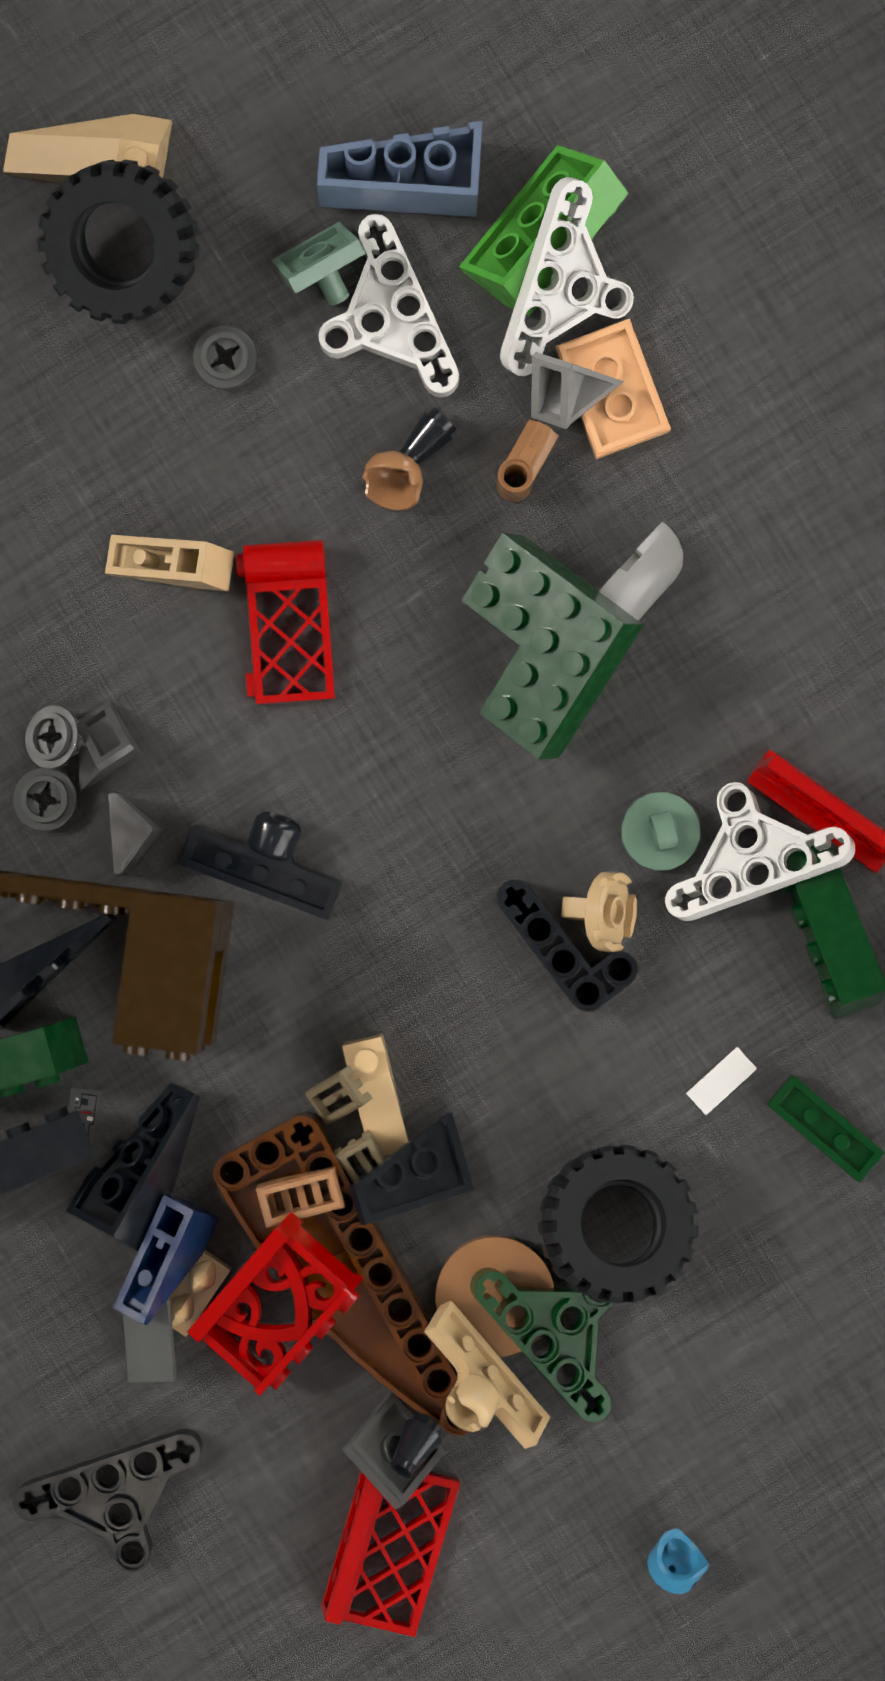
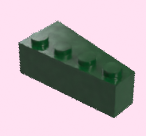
M814 846L810 847L817 857V863L821 862L817 854L829 851L835 856L832 847L823 851H818ZM796 851L789 855L787 859L789 871H799L806 865L807 856L805 852ZM840 867L782 888L785 893L790 892L794 903V907H791L795 923L799 930L803 929L808 943L806 944L809 959L817 969L821 981V989L830 1006L834 1020L878 1005L885 996V980Z
M76 1017L6 1038H0L1 1098L25 1091L23 1084L35 1081L37 1088L60 1082V1073L89 1063Z

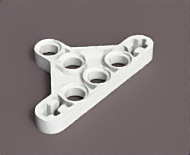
M566 177L560 179L552 189L501 348L500 359L502 365L518 376L532 374V357L535 352L543 354L547 342L592 314L597 313L611 318H620L625 316L633 305L634 296L631 288L621 281L607 277L585 226L592 204V191L588 184L575 178ZM567 192H574L578 195L576 203L565 200ZM559 213L571 216V223L558 218ZM564 227L567 233L566 242L561 248L553 249L550 243L551 234L556 228ZM551 267L554 272V280L549 287L541 289L537 282L538 274L543 268ZM585 277L588 283L587 292L582 298L575 299L572 296V286L577 279ZM613 288H619L621 291L620 303L615 308L608 309L605 302L608 292ZM538 306L541 310V319L535 327L528 328L524 321L525 315L530 308ZM523 332L534 337L533 341L522 339L519 337L520 333ZM524 351L527 353L525 360L517 361L514 359L516 352Z
M369 215L362 220L358 230L359 241L367 258L347 312L329 319L320 328L318 337L321 349L329 357L337 359L364 349L417 369L425 388L430 394L435 397H447L454 393L458 387V368L392 223L383 215ZM376 226L378 231L386 230L383 233V243L387 251L380 254L379 247L374 238L367 240V237L370 236L369 229ZM393 260L401 263L404 268L402 276L397 280L386 279L381 273V269L386 262ZM406 296L416 298L420 303L419 311L415 315L404 316L397 308L400 299ZM371 312L380 314L384 319L383 327L377 332L366 331L361 325L362 319L366 314ZM336 328L344 330L348 335L347 343L338 349L331 348L325 341L328 332ZM421 332L433 334L436 338L435 347L428 352L419 351L413 343L416 335ZM441 353H443L444 357L438 358V365L443 373H451L448 377V385L444 387L439 382H431L435 378L431 361ZM430 361L426 366L422 365V362Z
M738 782L728 783L722 787L717 796V807L723 824L697 875L675 884L668 890L665 897V906L668 912L683 921H692L842 867L854 857L855 843L851 836L841 828L830 827L806 835L761 814L757 799L749 788ZM736 792L745 793L746 804L743 809L737 812L729 811L727 807L729 797ZM747 828L756 829L758 835L756 843L750 848H741L738 844L740 833ZM836 838L840 843H844V845L839 847V854L837 856H834L829 851L817 854L821 860L820 863H817V857L810 848L814 845L818 851L826 850L831 847L830 840ZM795 851H804L807 856L806 865L799 871H789L787 867L789 855ZM761 864L766 865L769 869L768 879L761 885L751 884L749 874L753 867ZM721 878L729 879L732 888L728 896L722 899L715 898L712 892L715 882ZM684 893L691 898L704 895L708 901L705 904V901L700 898L688 902L689 909L686 911L677 906L678 903L682 902V894Z

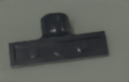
M263 811L256 816L246 842H239L194 825L191 828L179 865L325 920H329L343 883L342 880L295 862L293 853L301 834L300 825L289 817Z

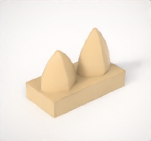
M204 1250L202 1256L168 1298L171 1302L172 1327L185 1337L188 1335L187 1331L200 1317L232 1268L207 1250Z

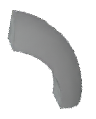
M662 521L599 592L639 621L673 583L683 567V551L677 536Z

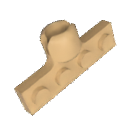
M452 1301L441 1304L424 1332L451 1362L458 1373L457 1381L445 1402L446 1413L450 1421L465 1431L476 1432L481 1427H488L495 1414L524 1449L535 1446L550 1416Z

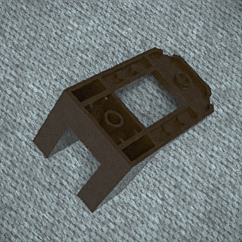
M0 870V898H16L15 901L41 904V900L57 902V907L83 910V906L99 908L101 913L125 915V912H130L112 1044L124 1045L123 1053L148 1055L149 1049L165 1051V1058L190 1061L191 1054L198 1055L205 1050V1045H212L216 1042L234 901Z

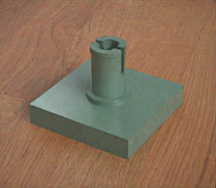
M339 221L271 261L278 275L295 294L317 282L328 304L333 306L343 302L350 295L338 269L366 253L359 239Z

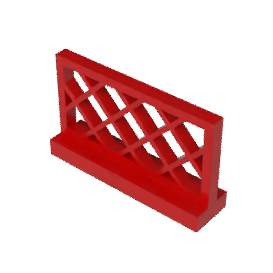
M771 749L767 750L745 783L814 832L830 827L844 830L855 843V853L852 859L872 873L877 874L885 863V830ZM836 838L830 840L831 844L838 849L844 845V843H840Z
M360 1471L321 1603L326 1622L341 1625L342 1620L412 1637L416 1636L460 1487L459 1479L429 1472L408 1499L410 1500L417 1496L425 1513L404 1524L397 1509L395 1510L388 1501L387 1504L380 1507L383 1495ZM434 1485L448 1488L444 1501L429 1510L420 1493ZM392 1510L400 1528L380 1539L374 1529L376 1520ZM440 1514L438 1523H436L434 1517ZM430 1520L435 1529L433 1540L418 1548L409 1532ZM405 1535L414 1551L393 1563L385 1546ZM373 1536L376 1542L369 1545L371 1537ZM381 1550L389 1566L368 1577L363 1568L365 1558ZM429 1552L427 1561L425 1562L423 1555ZM419 1559L424 1568L422 1578L406 1586L398 1570ZM394 1573L402 1590L382 1601L373 1585ZM360 1574H361L362 1577H363V1579H364V1581H362L361 1583L358 1584V1581H359V1578H360ZM369 1588L377 1605L364 1613L351 1610L354 1596ZM417 1591L416 1598L414 1601L411 1594ZM407 1597L413 1607L409 1622L393 1620L387 1609ZM382 1612L385 1617H380L376 1615Z

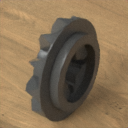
M229 325L216 326L207 330L198 339L193 353L194 365L200 378L213 388L218 387L230 390L232 387L245 384L250 375L255 372L256 349L251 338L241 329ZM218 345L226 353L236 352L232 357L235 370L232 371L225 364L219 366L215 364L219 360L218 351L215 346Z
M57 705L47 706L39 710L30 720L26 730L25 745L29 757L36 765L55 770L56 767L69 765V758L72 755L79 754L76 750L77 740L83 737L78 733L77 728L80 721L73 717L71 710ZM56 732L62 735V739L55 741V743L45 740V737L55 735Z
M37 768L26 773L18 781L13 794L14 809L20 820L30 828L40 831L56 830L70 821L77 808V790L69 777L56 769ZM49 782H51L49 787L51 789V796L55 797L56 800H60L61 805H48L42 817V804L37 802L36 799L30 798V794H44L49 786Z

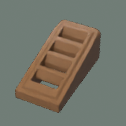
M335 1167L258 1183L256 1187L266 1228L279 1225L291 1211L299 1219L345 1207ZM326 1179L331 1200L323 1201L318 1181ZM311 1184L315 1203L308 1204L303 1185ZM295 1187L300 1206L293 1208L288 1189ZM280 1191L285 1209L278 1211L274 1193Z

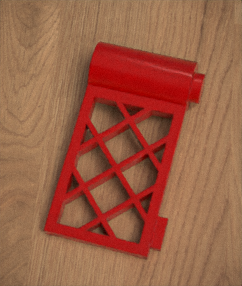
M309 540L244 545L243 553L236 554L238 578L245 577L247 585L253 673H246L247 697L255 696L256 704L335 699L324 541ZM319 588L320 605L308 617L292 601L302 589ZM295 590L288 599L279 591ZM274 592L284 601V604L270 620L257 610L256 593ZM288 606L306 620L292 638L288 637L273 624ZM319 613H321V627L313 621ZM258 617L266 623L260 632ZM309 624L322 634L323 645L313 657L295 643L296 639ZM270 627L287 641V644L273 660L260 649V638ZM291 645L309 660L294 678L277 664L278 660ZM322 652L324 653L325 668L316 661ZM261 656H262L267 662H269L268 666H267L263 671H262ZM312 664L325 674L326 691L309 692L298 682ZM272 667L291 681L281 694L264 696L263 678ZM294 685L303 692L287 694Z

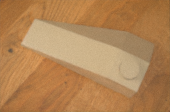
M128 114L10 133L3 173L5 175L61 183L68 176L101 161L112 159L114 161H123L128 159L138 161L139 166L146 167L150 165L160 170L159 176L163 178L172 121Z

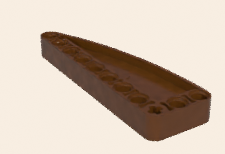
M310 1112L297 1113L226 1152L214 1167L213 1176L218 1188L257 1249L278 1226L266 1228L256 1192L258 1183L312 1172V1161L318 1157H326L335 1167L341 1192L349 1194L352 1198L349 1186L353 1183L335 1156L334 1150L336 1148L321 1121ZM302 1122L304 1127L310 1124L313 1128L309 1135L310 1140L305 1141L303 1136L299 1139L295 1137L294 1133L298 1128L297 1123ZM264 1141H271L278 1147L279 1157L272 1161L262 1159L258 1152V1145ZM228 1161L240 1163L244 1170L243 1177L239 1180L227 1178L223 1171L224 1163ZM326 1179L318 1181L323 1201L331 1200ZM311 1184L303 1185L308 1204L315 1203ZM295 1187L288 1189L293 1208L299 1207L300 1204ZM275 1192L274 1197L278 1211L284 1210L281 1192ZM354 1201L353 1206L349 1210H333L300 1219L303 1221L301 1227L355 1275L358 1273L363 1277V1280L355 1289L360 1296L345 1314L339 1309L336 1310L332 1317L337 1322L327 1333L372 1376L416 1411L433 1418L443 1430L452 1435L462 1436L468 1434L470 1431L457 1427L450 1421L446 1413L445 1402L458 1376L455 1367L431 1339L430 1346L422 1351L415 1350L409 1345L408 1341L413 1335L424 1334L427 1336L424 1331L431 1320L377 1222L360 1225ZM359 1227L365 1228L370 1231L373 1239L368 1245L358 1246L351 1240V1232ZM294 1251L302 1267L309 1265L306 1260ZM384 1263L390 1267L392 1275L387 1280L378 1281L371 1276L369 1270L374 1264ZM272 1268L276 1275L279 1277L278 1271L275 1268ZM286 1273L279 1277L280 1280L287 1278ZM316 1273L306 1276L308 1284L314 1280L326 1283L324 1287L317 1289L321 1297L329 1298L333 1295V1285L321 1274ZM402 1298L410 1303L411 1310L406 1315L398 1316L392 1313L389 1304L395 1299ZM312 1308V1317L316 1320L323 1311ZM442 1369L450 1375V1379L446 1384L438 1386L429 1381V1374L433 1370Z

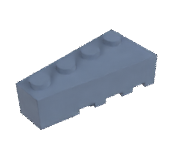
M483 120L469 122L468 127L450 130L449 126L433 128L432 133L409 136V133L393 135V139L378 142L367 139L320 147L317 177L319 207L476 217Z

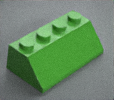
M557 145L461 263L459 268L506 307L514 310L555 184L560 179L571 177L585 182L590 187L593 198L585 226L591 240H593L594 235L606 220L616 212L619 204L627 196V190L605 160ZM567 192L565 200L576 203L578 195L574 192ZM559 213L558 218L564 219L571 223V216L564 215L562 213ZM558 227L552 232L550 243L553 249L561 248L565 244L567 233L564 227ZM551 267L543 268L538 274V286L544 289L552 284L554 280L553 269ZM538 306L530 308L526 315L530 316Z

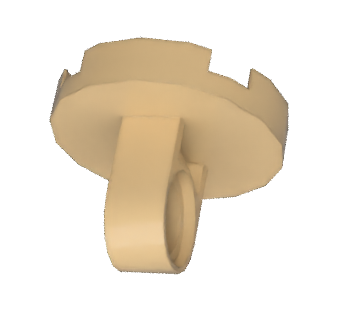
M601 872L593 880L587 898L563 897L561 917L584 921L587 937L592 947L598 951H621L624 948L621 945L623 937L631 938L637 914L636 895L628 894L626 885L632 883L630 878L623 872Z

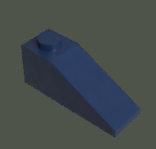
M163 1195L113 1308L143 1325H148L202 1256L219 1217L190 1201Z

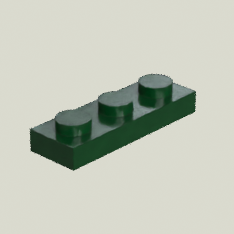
M793 1074L789 1075L766 1103L768 1107L858 1183L862 1182L885 1154L882 1149Z

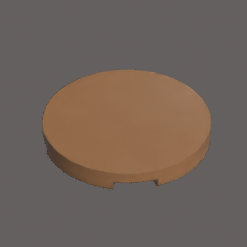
M503 1235L481 1236L462 1244L445 1262L436 1283V1309L441 1304L452 1301L499 1357H506L521 1351L473 1297L470 1290L472 1277L480 1269L490 1267L505 1275L515 1287L554 1288V1284L544 1260L526 1244ZM485 1280L483 1285L486 1290L483 1294L489 1293L499 1303L506 1299L496 1290L494 1285L497 1281ZM522 1306L510 1308L506 1315L508 1326L517 1327L522 1324L525 1319V1310ZM541 1335L537 1336L533 1340L532 1344H534L541 1337Z

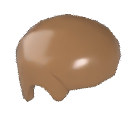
M393 450L376 453L366 463L362 477L363 480H366V497L380 507L394 511L409 510L415 506L419 500L423 485L421 469L414 459L404 453Z

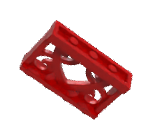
M292 1211L274 1229L187 1331L198 1343L203 1340L255 1387L254 1392L259 1396L269 1385L276 1390L291 1373L286 1367L291 1361L297 1365L301 1363L314 1347L309 1342L311 1338L316 1335L321 1340L337 1322L332 1317L337 1309L345 1314L360 1296L355 1289L363 1280V1277L358 1273L355 1275L301 1227L303 1221ZM294 1251L306 1260L309 1265L302 1267ZM271 1267L275 1268L279 1273V1277L286 1273L287 1278L274 1280L270 1277L268 1270ZM316 1273L321 1274L333 1285V1295L329 1298L321 1297L317 1289L324 1287L326 1283L314 1280L308 1284L306 1276ZM251 1282L269 1291H281L291 1287L295 1302V1323L283 1325L259 1323L262 1315V1306L258 1294L250 1285ZM244 1302L251 1307L250 1320L245 1319L249 1311L242 1312L239 1309V1303ZM312 1308L322 1310L323 1312L312 1323ZM227 1331L241 1336L240 1343ZM297 1340L286 1352L282 1342ZM250 1341H258L256 1352L260 1358L263 1356L264 1349L272 1351L274 1355L273 1363L264 1365L250 1352Z

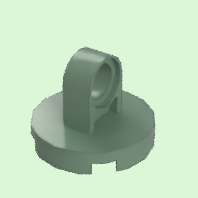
M668 792L649 793L635 800L626 811L620 826L621 842L628 856L640 866L654 871L672 870L686 863L696 851L700 839V822L693 807L682 797Z

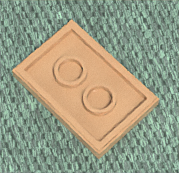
M630 318L555 346V352L559 360L624 381L580 416L596 459L671 431Z

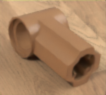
M529 419L508 458L501 464L497 475V491L504 500L520 502L530 494L532 484L559 438V435L549 426ZM510 473H518L524 477L526 482L524 485L514 488L509 486L504 478Z

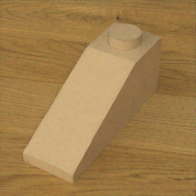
M111 535L105 574L196 589L228 591L235 552L203 541Z
M381 1033L344 1042L342 1048L346 1065H350L354 1070L349 1077L352 1081L359 1078L363 1083V1086L358 1089L363 1095L369 1092L373 1098L358 1108L364 1132L369 1130L383 1155L387 1156L393 1154L409 1142L384 1036Z

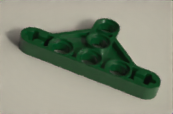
M487 1267L477 1271L470 1283V1290L476 1301L576 1414L591 1423L600 1422L605 1419L611 1409V1398L608 1392L595 1379L599 1317L613 1303L590 1299L589 1296L577 1293L571 1288L515 1287L505 1275L494 1268ZM485 1280L497 1281L494 1286L506 1299L499 1303L489 1293L483 1294L486 1290L483 1285ZM513 1306H522L525 1310V1319L522 1324L517 1327L508 1326L506 1315L509 1309ZM571 1306L577 1307L579 1311L578 1322L572 1327H563L560 1317L564 1309ZM539 1335H548L551 1343L550 1349L544 1355H534L531 1349L533 1340ZM564 1364H573L576 1371L574 1379L568 1384H559L557 1381L559 1368ZM581 1388L595 1398L597 1407L594 1410L587 1407V1402L577 1393Z

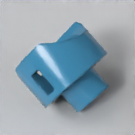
M680 1529L666 1531L649 1553L647 1561L648 1570L654 1582L663 1590L673 1594H684L691 1591L706 1572L709 1565L697 1546Z

